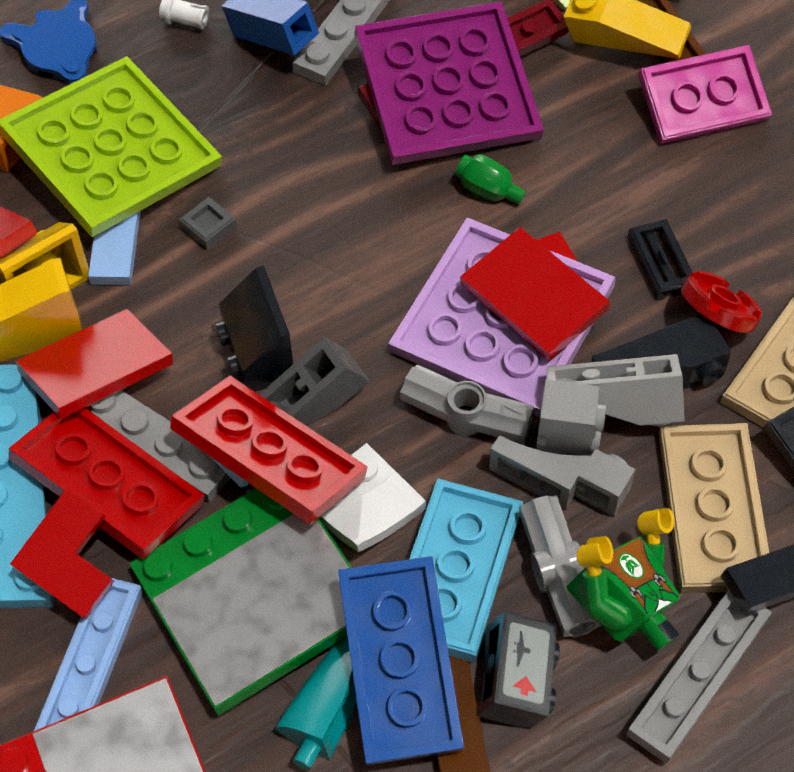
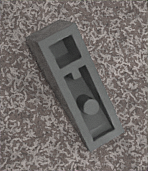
M323 337L259 395L308 426L338 409L370 380L347 349Z

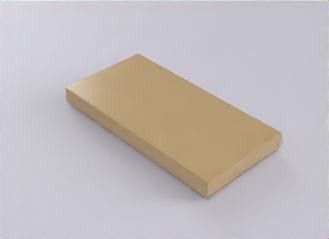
M794 297L723 394L720 402L761 427L771 419L794 407Z
M748 424L660 426L658 435L668 508L671 509L674 515L672 537L680 594L727 592L729 589L720 577L727 567L769 553Z

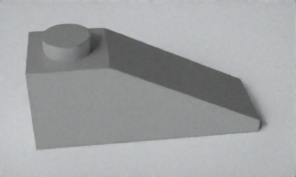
M677 354L546 367L548 380L599 386L598 404L606 405V415L640 426L653 425L660 427L667 426L673 422L685 421L683 376Z

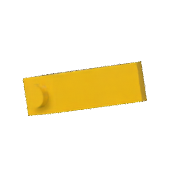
M570 0L564 14V19L573 42L675 59L680 58L691 29L689 22L637 0Z

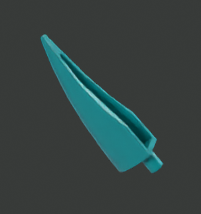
M347 636L338 641L318 664L276 726V730L300 746L293 759V763L306 771H310L318 755L329 760L331 759L352 720L356 693Z

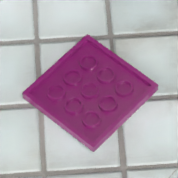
M502 1L355 26L354 36L392 165L542 138L544 128Z

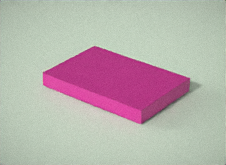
M750 45L640 69L638 73L659 144L766 121L772 116Z

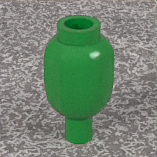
M465 154L454 174L461 179V184L465 190L491 202H498L506 198L520 205L527 192L513 184L512 176L504 166L481 154L474 157Z

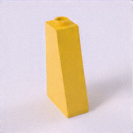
M61 258L52 259L0 284V362L33 353L82 330Z

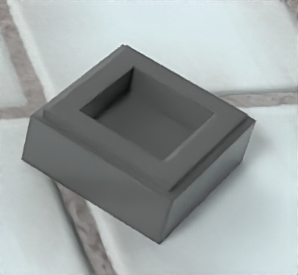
M207 197L179 219L180 227L206 250L237 228L236 219L210 197Z

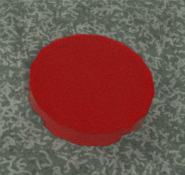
M692 272L686 278L681 292L684 298L697 311L713 322L736 332L749 333L755 330L762 317V312L758 304L746 292L739 289L737 294L727 289L730 283L726 279L709 272Z

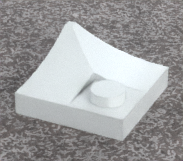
M367 443L351 455L368 466L365 479L319 517L322 524L331 533L357 552L390 536L426 509V501Z

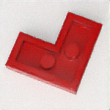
M66 488L11 561L10 565L81 617L87 619L115 582L79 555L106 516Z

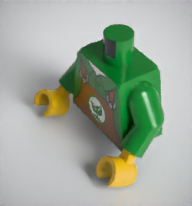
M669 508L645 511L638 517V528L642 534L647 535L646 541L639 536L613 549L612 543L607 536L589 538L586 544L582 545L576 553V559L584 569L566 586L567 590L586 609L587 614L597 620L615 640L623 642L641 631L657 652L663 650L680 635L664 615L679 601V593L664 569L665 543L660 541V534L669 533L674 527V515Z

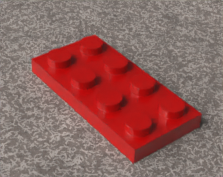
M232 376L218 383L171 417L170 429L309 525L360 484L366 476L368 466Z
M87 408L76 411L62 419L53 412L9 447V459L60 497L67 488L105 515L106 518L99 527L143 560L204 503L205 494Z

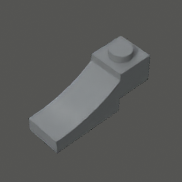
M500 435L490 449V471L540 497L557 495L561 508L567 510L573 498L576 497L614 517L631 489L635 469L628 466L627 462L621 457L614 454H605L597 449L594 450L592 455L587 456L561 455L533 449Z

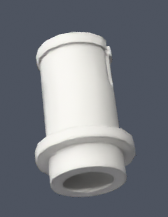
M162 0L159 9V17L165 19L167 24H172L174 21L197 27L201 30L206 26L209 15L208 6L182 0Z

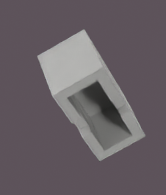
M546 379L536 449L544 452L574 456L590 455V452L593 453L595 449L599 450L606 413V405L598 404L600 387Z

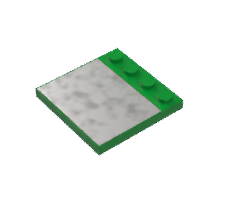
M257 488L161 544L144 560L139 557L129 563L218 716L347 636L338 570L352 568L319 518L309 525Z

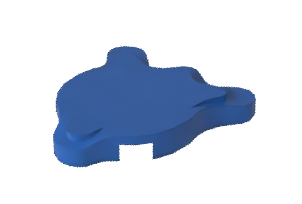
M70 0L63 9L57 11L40 10L35 14L37 22L31 26L6 23L0 28L1 40L22 52L24 61L30 70L39 75V70L52 73L54 79L61 80L67 85L87 76V70L91 65L89 59L94 52L97 53L95 34L92 27L86 22L89 13L86 0Z

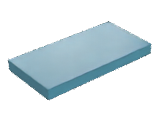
M437 478L409 559L433 556L449 656L475 663L520 518L518 509L520 505H523V501Z

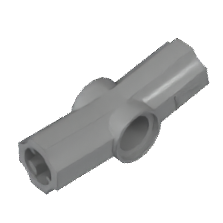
M417 364L416 367L411 368L405 377L400 391V400L447 421L448 427L458 435L470 436L480 432L495 437L500 435L524 444L527 440L535 406L487 394L479 384L473 381L455 382ZM469 406L474 409L470 411H463L459 409V407Z
M546 495L532 499L530 502L520 505L518 510L532 550L530 558L536 583L542 593L547 592L563 637L577 638L587 635L592 630L600 627L601 624L587 614L586 609L566 588L584 569L576 559V553L580 545L577 541H572L557 495Z

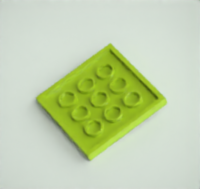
M128 56L0 119V135L91 237L98 235L221 166L222 156Z

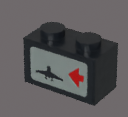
M504 611L486 627L476 716L531 729L552 713L556 701V691L552 688V676L560 656V645L556 643L557 625Z

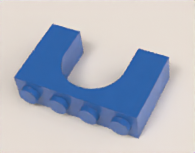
M228 0L221 6L234 37L291 55H296L319 34L308 2L303 0Z

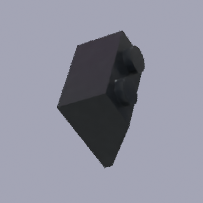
M264 265L256 267L219 303L222 321L215 322L221 346L229 345L232 355L226 356L232 377L236 380L241 379L242 383L254 392L266 389L293 365L290 333Z

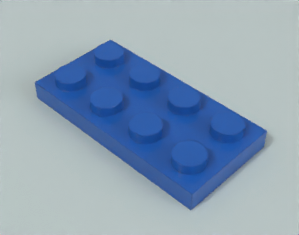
M433 556L338 570L366 765L464 750Z

